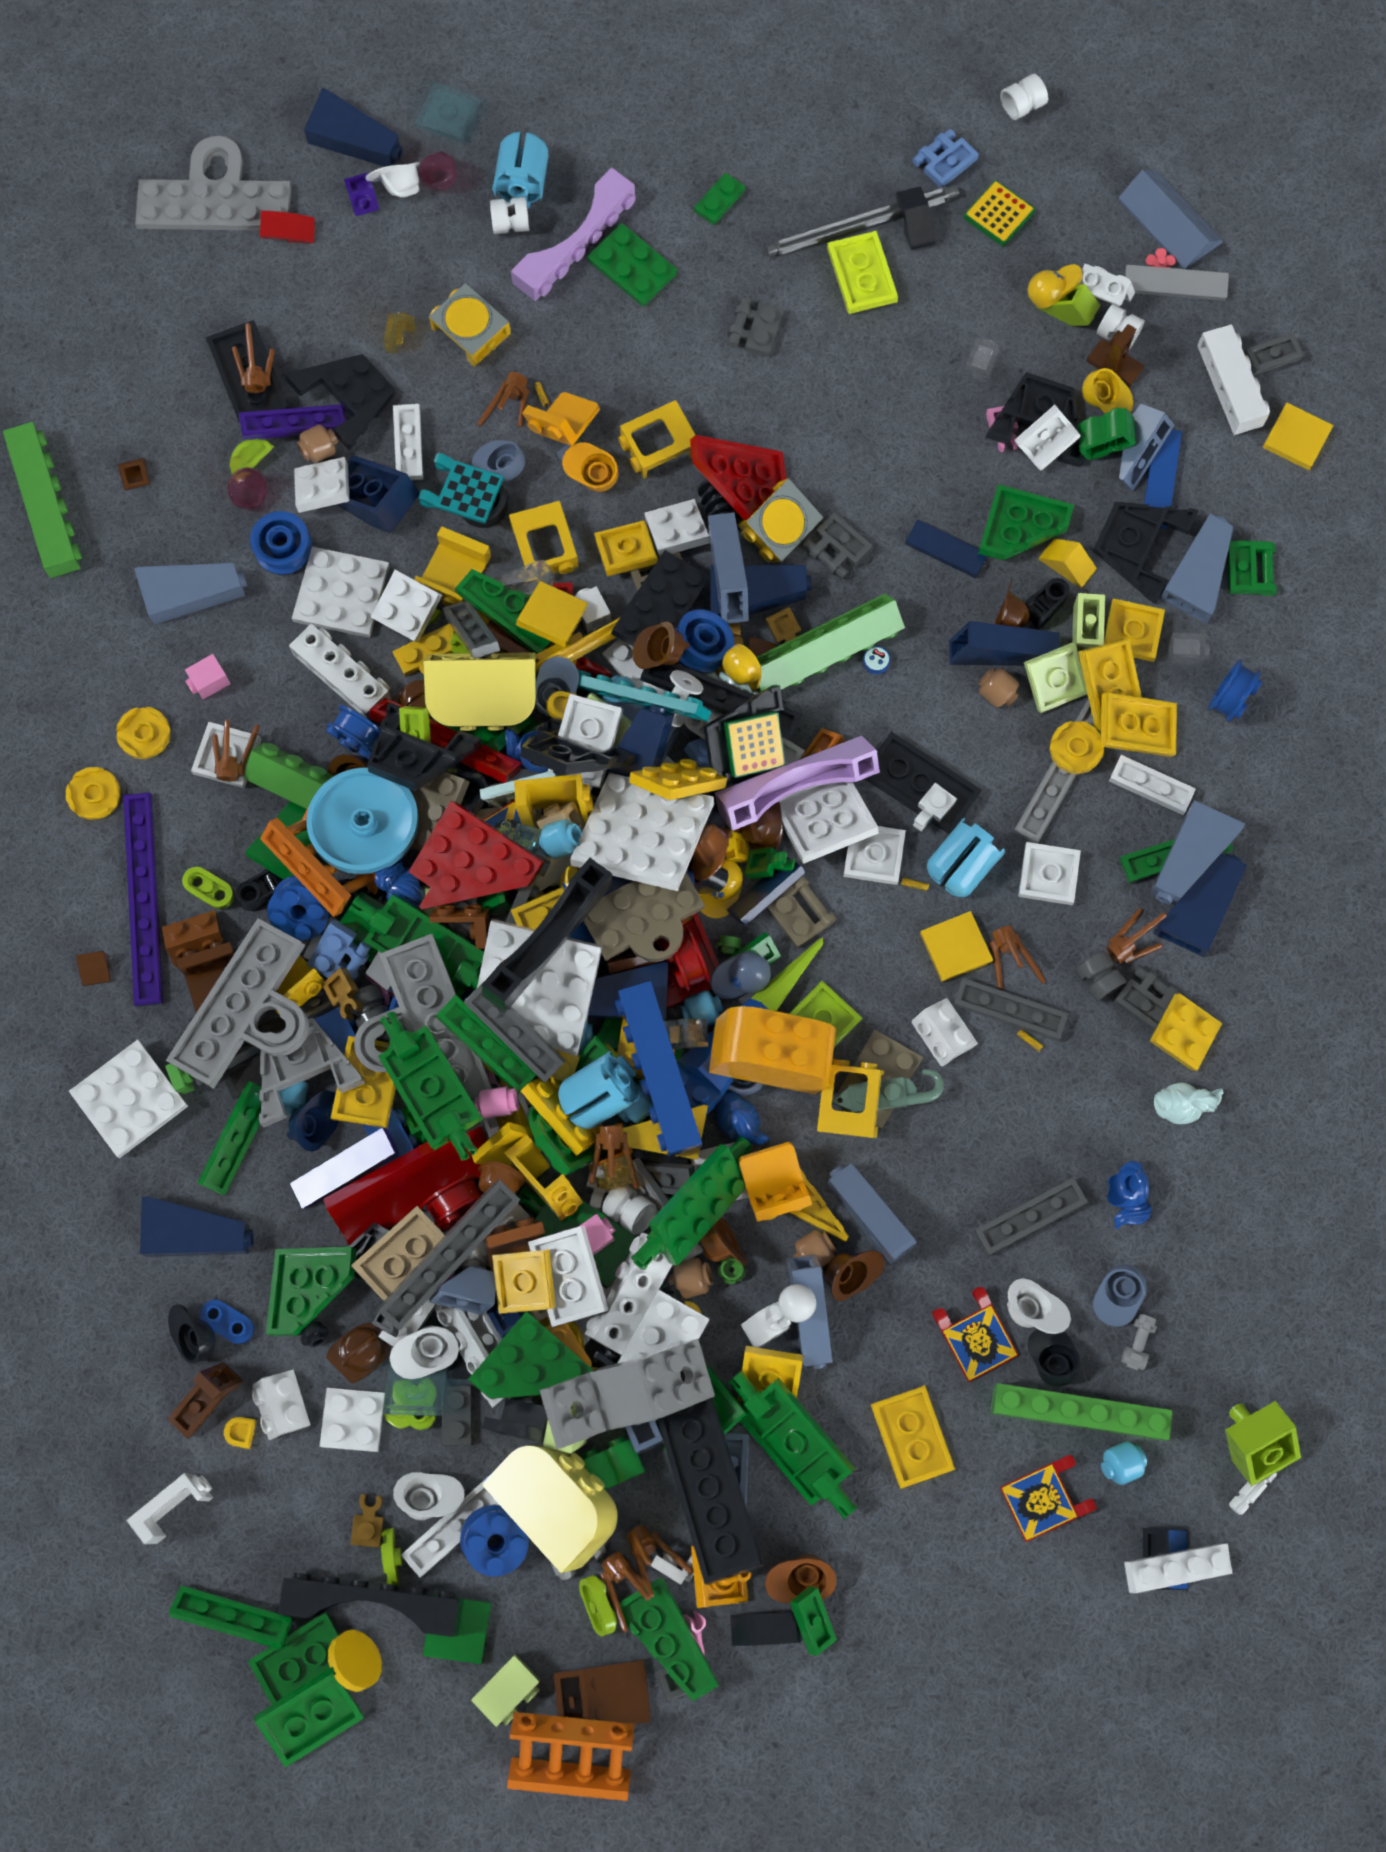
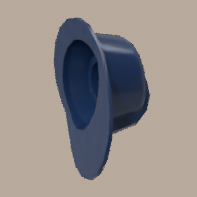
M329 1090L320 1091L305 1106L297 1108L289 1118L287 1137L290 1140H295L306 1151L313 1152L318 1150L336 1130L339 1122L331 1119L336 1093Z

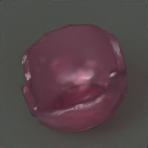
M444 151L428 155L423 159L419 169L422 182L428 188L435 191L447 190L455 183L458 177V168L454 158Z
M250 467L238 469L231 475L228 481L227 490L230 501L241 509L251 510L258 508L267 496L266 478L257 469Z

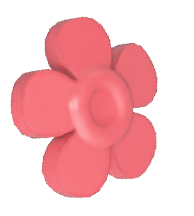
M1159 248L1156 250L1155 256L1151 254L1147 256L1146 264L1152 267L1170 268L1175 264L1176 260L1173 255H1168L1165 258L1166 250Z

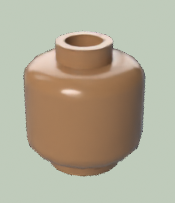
M319 424L302 432L299 436L300 441L297 442V445L306 461L310 460L316 464L333 456L336 452L334 445L338 443V440L332 429L326 430L324 426Z
M991 668L978 682L980 685L979 694L995 708L1001 707L1004 704L1010 706L1019 695L1015 692L1018 688V681L1003 668L996 670Z
M813 1230L795 1242L797 1253L793 1257L815 1254L822 1269L835 1257L834 1252L837 1249L825 1231L821 1233L818 1230Z
M693 1258L681 1261L678 1266L674 1265L673 1274L669 1275L670 1286L675 1284L682 1297L687 1299L707 1293L709 1286L713 1284V1275L707 1262L704 1263L700 1258Z

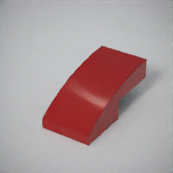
M261 210V239L287 240L290 243H314V217Z

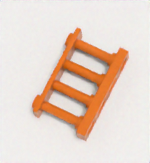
M308 809L302 818L303 820L288 827L278 818L269 821L260 839L333 917L343 911L351 897L350 894L356 890L367 886L374 895L379 893L380 888L376 886L374 880L376 872L355 874L357 878L341 885L331 875L339 870L329 864L323 866L313 856L317 852L312 843L304 846L295 837V835L307 830Z
M514 1712L510 1739L520 1740L519 1758H511L507 1789L628 1801L631 1769L622 1768L623 1751H632L635 1724ZM532 1741L550 1743L549 1761L531 1759ZM562 1744L581 1746L579 1764L561 1762ZM593 1748L611 1749L610 1767L591 1765Z

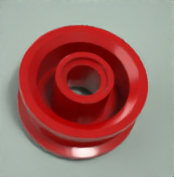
M687 925L685 926L686 931H683V941L679 950L668 959L670 963L675 962L676 966L671 968L680 988L685 987L687 991H690V986L704 980L710 983L711 979L699 946ZM668 940L661 942L664 951L669 948L670 943Z
M475 1174L463 1177L445 1186L422 1203L421 1208L423 1210L428 1209L435 1226L442 1233L450 1230L456 1224V1221L461 1219L483 1195L475 1183L477 1180Z

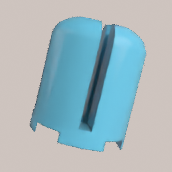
M513 132L500 143L492 190L495 197L498 194L508 202H510L511 198L526 197L527 208H530L531 203L539 199L540 201L542 200L549 151L542 139L528 132L526 133L523 150L521 147L522 133Z
M962 818L955 829L930 857L927 863V870L933 881L940 886L972 847L976 845L945 885V891L957 897H966L973 892L997 861L1005 854V850L1003 848L999 852L992 844L994 838L976 823L972 827L965 824V818Z
M609 1051L562 1082L558 1092L560 1105L565 1115L571 1114L576 1110V1113L572 1114L569 1118L576 1126L584 1129H593L641 1098L642 1091H636V1086L632 1079L636 1076V1073L622 1056L615 1058L610 1055L611 1051Z

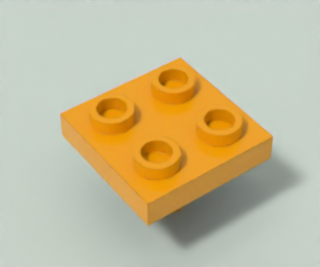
M691 1546L697 1608L749 1602L746 1581L750 1579L751 1572L705 1585L694 1546Z

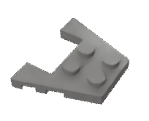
M313 1018L308 1019L309 1030L304 1043L293 1053L285 1056H272L261 1050L260 1074L262 1075V1090H260L259 1099L261 1101L259 1122L263 1127L287 1118L279 1093L281 1090L329 1069H332L338 1090L341 1093L365 1084L363 1077Z

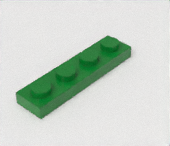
M1175 839L1121 856L1119 860L1128 883L1131 884L1158 875ZM1230 843L1222 853L1231 852L1233 849L1232 844Z
M454 995L435 1015L449 1031L509 1087L515 1088L517 1094L521 1093V1090L536 1076L457 995Z
M247 1081L197 1184L225 1196L260 1125L261 1101L259 1099L260 1090H262L261 1086Z
M182 1585L169 1610L171 1618L280 1650L292 1625L291 1617L278 1615L271 1611Z

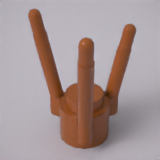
M246 323L249 367L246 368V372L244 371L237 347L233 346L232 351L241 377V387H244L250 393H260L266 389V386L270 385V373L275 350L270 349L264 373L261 367L255 366L251 325Z
M510 372L506 381L502 383L500 390L477 422V425L479 427L482 426L499 400L498 409L502 410L508 398L517 400L521 397L518 426L522 427L524 421L522 412L526 408V400L530 392L526 388L527 378L518 372Z
M225 720L223 756L221 757L218 735H213L214 774H216L218 780L236 782L239 775L244 776L245 765L260 728L258 724L254 726L240 764L237 763L236 757L229 756L230 721Z
M1139 908L1119 932L1108 940L1110 944L1106 946V949L1114 961L1118 964L1124 961L1127 965L1134 959L1162 948V943H1158L1133 953L1136 949L1134 942L1166 918V913L1160 914L1130 938L1127 936L1122 938L1143 913V909Z
M1011 925L1001 927L992 933L994 941L989 944L993 951L998 990H1003L999 950L1003 954L1011 952L1018 967L1022 968L1023 963L1017 951L1018 948L1040 982H1046L1036 963L1022 944L1018 933L1015 934Z
M622 1125L599 1126L600 1133H596V1145L589 1183L594 1184L602 1144L604 1150L608 1149L609 1177L614 1178V1149H620L621 1143L635 1189H638L639 1183L628 1145L627 1132H622Z
M641 1525L629 1532L627 1540L632 1547L631 1552L636 1559L644 1586L651 1598L654 1596L644 1562L647 1566L651 1565L649 1556L654 1553L656 1544L687 1573H693V1569L660 1538L656 1531L650 1533L646 1526Z
M618 1551L601 1564L605 1572L600 1577L606 1584L623 1632H626L628 1628L611 1581L614 1580L617 1584L628 1578L646 1600H650L651 1596L644 1588L642 1577L630 1565L628 1560L623 1557L621 1552Z

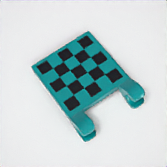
M438 453L434 459L435 467L440 471L449 472L440 496L430 491L422 490L419 494L420 504L427 508H437L485 524L504 476L455 461L444 454Z

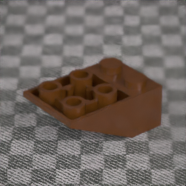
M644 1660L561 1670L553 1673L558 1716L635 1725L651 1722Z

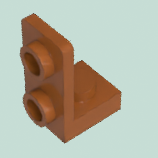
M472 904L464 908L441 905L433 909L429 916L431 923L474 922L470 926L471 939H475L476 949H485L490 927L489 908H481V905Z

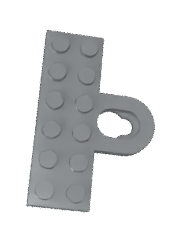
M211 136L200 141L193 149L189 180L139 179L135 225L137 229L260 230L261 210L290 213L291 183L290 181H241L243 159L239 147L227 137ZM215 156L223 157L228 168L226 175L219 180H210L205 177L204 173L210 165L211 159Z
M257 918L166 1061L214 1089L244 1041L272 1056H285L296 1051L304 1043L308 1035V1017L301 1007L276 991L305 945L301 941ZM268 1010H277L280 1017L286 1022L285 1030L280 1034L260 1032L258 1029L260 1016Z
M429 934L379 954L399 1007L372 1017L360 1026L354 1042L355 1052L360 1062L370 1070L387 1072L378 1058V1055L383 1052H379L376 1049L375 1040L385 1032L380 1019L385 1016L392 1023L387 1013L396 1012L401 1024L408 1031H417L425 1025L430 1029L472 1100H475V1097H479L480 1090L493 1089L482 1060L435 1017L448 1001L456 995L434 935Z

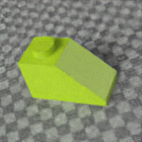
M1079 284L1057 303L1044 309H1038L1070 326H1086L1092 322L1101 305L1085 284Z

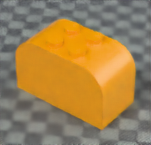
M739 1006L729 1008L716 1018L709 1073L816 1095L830 1085L836 1028L823 1021L757 1007Z

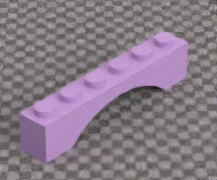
M611 167L595 184L591 210L579 229L568 239L552 248L527 254L511 270L512 283L534 301L540 296H546L557 278L562 279L567 274L569 266L574 261L578 262L582 259L586 248L591 243L596 244L601 238L602 232L608 226L612 227L617 222L619 214L624 209L628 210L635 202V185Z
M859 736L715 793L719 816L733 831L758 821L762 814L773 804L797 791L827 783L857 782L880 773L877 751L863 736Z

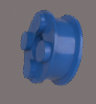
M285 511L272 512L260 518L251 531L250 544L258 563L265 570L278 575H286L298 571L308 562L312 541L306 525L298 516ZM279 540H287L284 545L276 546Z
M693 610L686 613L680 620L678 628H675L682 633L684 641L690 644V647L683 651L678 662L684 667L699 673H710L717 670L723 664V657L726 652L734 646V636L729 625L720 616L707 610Z
M1239 659L1220 684L1207 710L1215 709L1226 716L1225 721L1227 722L1233 717L1239 719L1247 707V704L1244 703L1249 694L1254 695L1262 684V681L1259 680L1261 671H1251L1243 666L1242 660Z
M339 705L340 713L332 724L327 723L325 732L333 738L340 740L339 744L350 752H353L354 749L359 750L358 754L369 761L375 740L378 739L381 729L354 710Z
M296 876L288 877L277 885L267 908L271 925L299 941L309 940L318 936L325 929L331 915ZM295 905H301L306 910H299Z
M486 1505L475 1510L464 1522L460 1533V1545L469 1564L477 1572L487 1576H502L512 1572L522 1563L528 1551L529 1538L500 1505ZM492 1535H501V1540L497 1545H487L488 1539Z

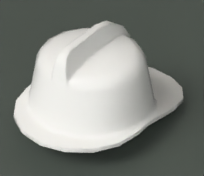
M420 162L383 167L369 173L366 176V180L373 182L381 181L389 194L405 198L419 191V177L416 167Z
M1018 1279L1010 1285L1007 1306L1009 1314L1015 1323L1027 1328L1036 1327L1043 1332L1051 1334L1064 1332L1069 1327L1071 1321L1070 1311L1059 1298L1032 1280Z
M426 1326L396 1342L390 1354L391 1367L396 1374L407 1379L422 1378L452 1365L456 1360L459 1352L458 1340L446 1328Z
M409 1473L397 1481L394 1487V1500L397 1506L411 1518L426 1520L454 1513L462 1505L464 1488L457 1479L451 1476Z

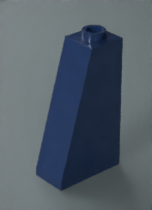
M322 88L304 128L308 144L383 167L393 166L395 161L400 160L402 146H400L398 134L329 90Z
M711 565V612L721 617L714 566ZM744 565L748 586V615L805 600L806 592L811 591L812 576L807 575L806 565Z
M969 621L949 640L950 665L1025 666L1024 662L1062 647V644L1060 643L1059 632Z
M653 703L640 708L617 746L636 754L634 765L607 769L602 787L609 773L630 777L631 772L642 770L643 767H659L661 765L674 713L666 711L667 708ZM593 787L591 790V794L599 796L601 789Z
M1221 853L1167 913L1166 918L1159 922L1152 934L1204 957L1209 951L1247 864L1242 863L1241 859L1235 855Z
M662 962L596 978L587 1019H625V1016L619 1017L615 1005V1000L619 999L618 991L651 981L663 1021H665L668 963Z
M148 1196L142 1197L140 1254L145 1257L248 1254V1248L253 1246V1230H249V1225L244 1222Z

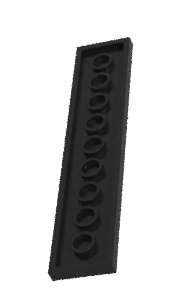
M675 1284L660 1289L663 1293L686 1305ZM681 1370L680 1377L685 1382V1374ZM711 1397L657 1419L704 1584L710 1585L762 1567V1559L714 1398Z

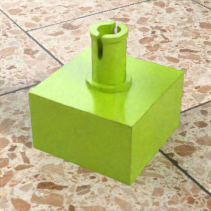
M1276 1401L1253 1414H1250L1242 1403L1235 1405L1229 1411V1416L1236 1423L1225 1429L1231 1460L1251 1486L1301 1458L1296 1426Z

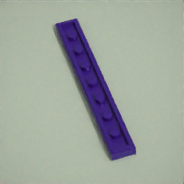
M148 792L123 795L135 1007L163 1004L152 794Z

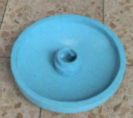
M368 768L347 770L329 779L316 792L307 812V831L315 851L330 866L353 874L374 873L395 864L411 848L419 827L418 808L409 788L369 773Z

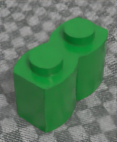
M1114 408L1101 417H1089L1078 425V433L1080 434L1079 450L1087 460L1102 458L1111 452L1130 448L1136 443L1134 417L1126 408Z
M624 1436L609 1442L610 1448L599 1453L598 1448H595L581 1455L585 1463L584 1468L591 1475L594 1474L602 1480L605 1485L604 1490L646 1472L631 1440L626 1441Z

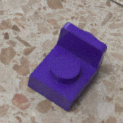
M368 172L344 179L355 216L379 210L371 181L366 180Z

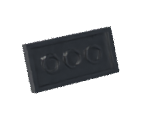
M252 320L246 323L251 325L255 366L261 367L265 373L268 353L256 323ZM246 323L206 337L238 421L239 412L289 409L273 366L270 373V385L266 386L263 392L250 393L244 387H241V377L232 347H237L244 371L246 372V368L249 367Z
M664 550L612 629L611 634L633 647L637 636L648 627L668 621L673 624L674 629L678 628L680 620L691 610L709 582L710 576Z
M892 731L877 751L880 773L864 778L918 815L922 811L918 807L919 802L934 783L938 784L957 798V800L940 822L934 818L930 822L949 835L964 818L982 791Z

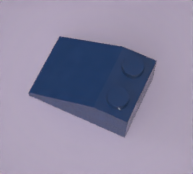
M352 455L347 462L350 501L336 505L368 525L391 533L419 497L420 492L407 473Z

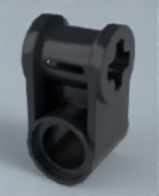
M1052 578L1025 602L1029 610V617L1037 623L1036 627L1038 629H1041L1067 600L1070 588L1069 584L1062 578ZM1058 590L1062 596L1054 597L1050 594V591Z
M264 869L259 874L240 883L236 889V897L241 907L247 911H256L269 903L277 887L273 884L272 880L278 885L283 879ZM248 892L257 893L253 900H243Z

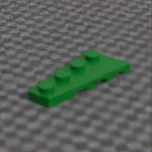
M471 569L455 587V593L530 652L538 654L546 650L552 643V641L516 625L519 615L529 600V597H526L527 594L518 590H511L505 587L503 583L474 569Z
M660 1577L651 1583L654 1596L650 1600H646L637 1591L619 1602L628 1629L638 1637L650 1654L659 1661L692 1701H696L719 1687L720 1684L664 1578Z

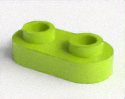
M192 867L184 873L182 878L183 886L194 897L218 910L226 909L233 903L234 891L227 882L201 867ZM196 879H202L203 882L200 886H194ZM218 893H225L224 899L216 900Z
M595 1575L581 1579L579 1590L593 1629L600 1637L613 1633L617 1624V1616L609 1605L604 1582Z

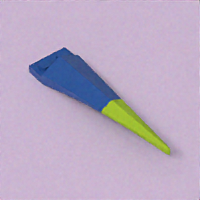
M823 938L817 940L774 977L766 988L757 992L742 1006L777 1011L822 947ZM714 1030L680 1058L677 1064L691 1108L708 1105L706 1115L722 1100L734 1079L709 1073Z

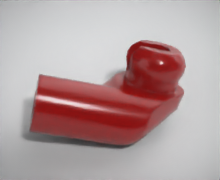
M580 657L576 662V667L591 674L592 678H597V675L608 678L612 677L608 669L585 657Z

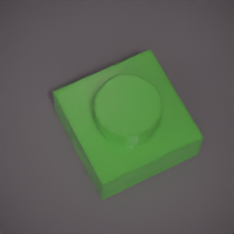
M172 1064L165 1066L176 1092L187 1094L195 1090L192 1084L194 1078Z

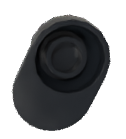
M177 1304L172 1306L168 1315V1326L171 1337L181 1356L190 1364L207 1360L212 1355L216 1345L213 1328L205 1321L193 1319L183 1305Z
M1039 1329L1029 1336L1028 1351L1037 1367L1040 1378L1046 1384L1055 1387L1066 1386L1072 1383L1079 1374L1080 1358L1070 1337L1065 1332L1051 1334Z

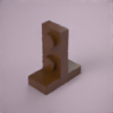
M1127 324L1122 332L1117 330L1110 344L1101 339L1086 360L1087 363L1097 369H1111L1128 388L1132 386L1145 366L1127 355L1136 328Z
M224 1362L200 1371L192 1380L195 1383L194 1387L167 1418L187 1439L196 1433L225 1396L237 1390L244 1382Z

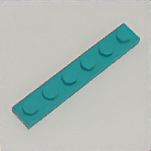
M578 670V690L642 706H648L653 703L667 708L666 711L706 722L709 720L711 711L703 707V702L696 698L687 697L685 701L681 700L679 695L665 691L664 695L657 694V690L647 686L637 689L634 684L620 680L619 684L612 683L613 680L606 676L597 675V678H592L591 674Z

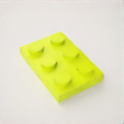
M877 231L827 244V250L848 314L898 302V295Z

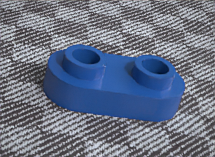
M211 1300L201 1308L200 1319L207 1322L214 1332L230 1342L244 1344L252 1338L254 1324L251 1319L224 1302ZM213 1309L219 1311L216 1319L210 1318V1312ZM237 1324L243 1326L240 1334L234 1333V1327Z

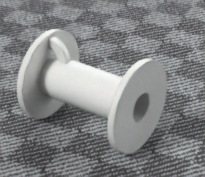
M679 670L671 673L670 679L675 684L672 693L679 695L681 700L686 701L689 694L698 695L703 691L702 684L694 676ZM674 714L671 726H682L685 722L684 717Z

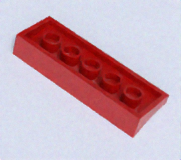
M479 1123L466 1130L477 1150L488 1141ZM427 1141L324 1198L323 1201L328 1213L350 1246L374 1222L388 1229L399 1223L416 1206L422 1210V1203L445 1186L472 1174H475L477 1179L480 1178L481 1173L478 1171V1167L481 1165L474 1163L473 1157L466 1147L465 1150L470 1158L461 1160L451 1141L435 1151Z

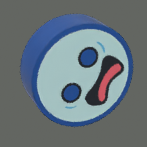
M874 646L865 652L863 665L869 673L881 674L889 667L890 655L883 647Z

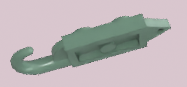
M922 1070V1074L929 1075L934 1079L935 1087L931 1091L917 1093L913 1082L908 1078L899 1077L881 1080L877 1111L937 1100L944 1089L942 1077L934 1070ZM868 1082L849 1084L844 1092L832 1100V1104L850 1110L852 1113H862L865 1109ZM842 1099L843 1102L839 1103L837 1100Z

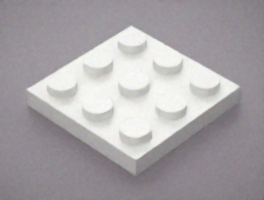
M312 547L292 621L305 625L313 624L315 627L370 638L375 619L371 618V615L382 596L390 567L389 562Z
M837 782L813 786L797 791L780 800L783 827L803 864L879 833L876 822L853 782Z
M136 1040L69 1090V1093L118 1158L124 1156L188 1107L139 1040Z

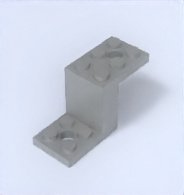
M698 1339L690 1340L650 1356L604 1366L540 1390L556 1449L567 1447L606 1430L654 1421L715 1396ZM681 1370H683L685 1374V1382L681 1380ZM572 1404L576 1408L575 1418L572 1416L570 1410Z

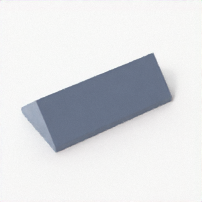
M1141 170L1118 198L1122 205L1166 252L1175 257L1176 262L1182 269H1187L1223 242L1157 170Z

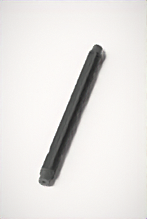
M956 185L950 187L943 186L925 192L924 195L929 207L957 197L958 189ZM894 202L799 234L775 240L774 243L765 246L766 254L768 257L776 254L780 256L805 246L903 216L898 202Z

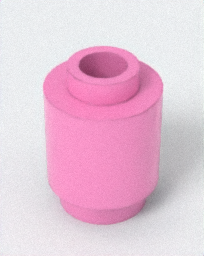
M500 1087L480 1090L479 1097H475V1106L480 1114L482 1113L484 1119L512 1115V1112L519 1109L516 1089Z

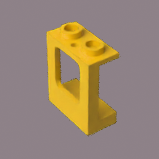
M676 400L620 426L621 436L618 437L620 446L624 452L629 451L632 457L630 458L632 468L635 473L640 472L643 479L647 478L648 470L682 454L688 453L690 458L692 457L690 439L695 433ZM656 421H663L674 439V443L653 454L643 456L631 434Z
M560 501L509 515L528 581L533 579L534 581H543L551 574L558 572L560 574H567L572 572L574 568L579 567L578 557ZM555 525L563 545L564 554L560 557L536 562L530 549L527 533L535 529Z
M833 1059L830 1085L821 1091L817 1131L877 1138L878 1127H876L881 1075H884V1071L877 1070L878 1064L861 1062L859 1068L850 1067V1061ZM837 1072L861 1073L868 1077L865 1109L862 1113L836 1111L833 1109L832 1100Z

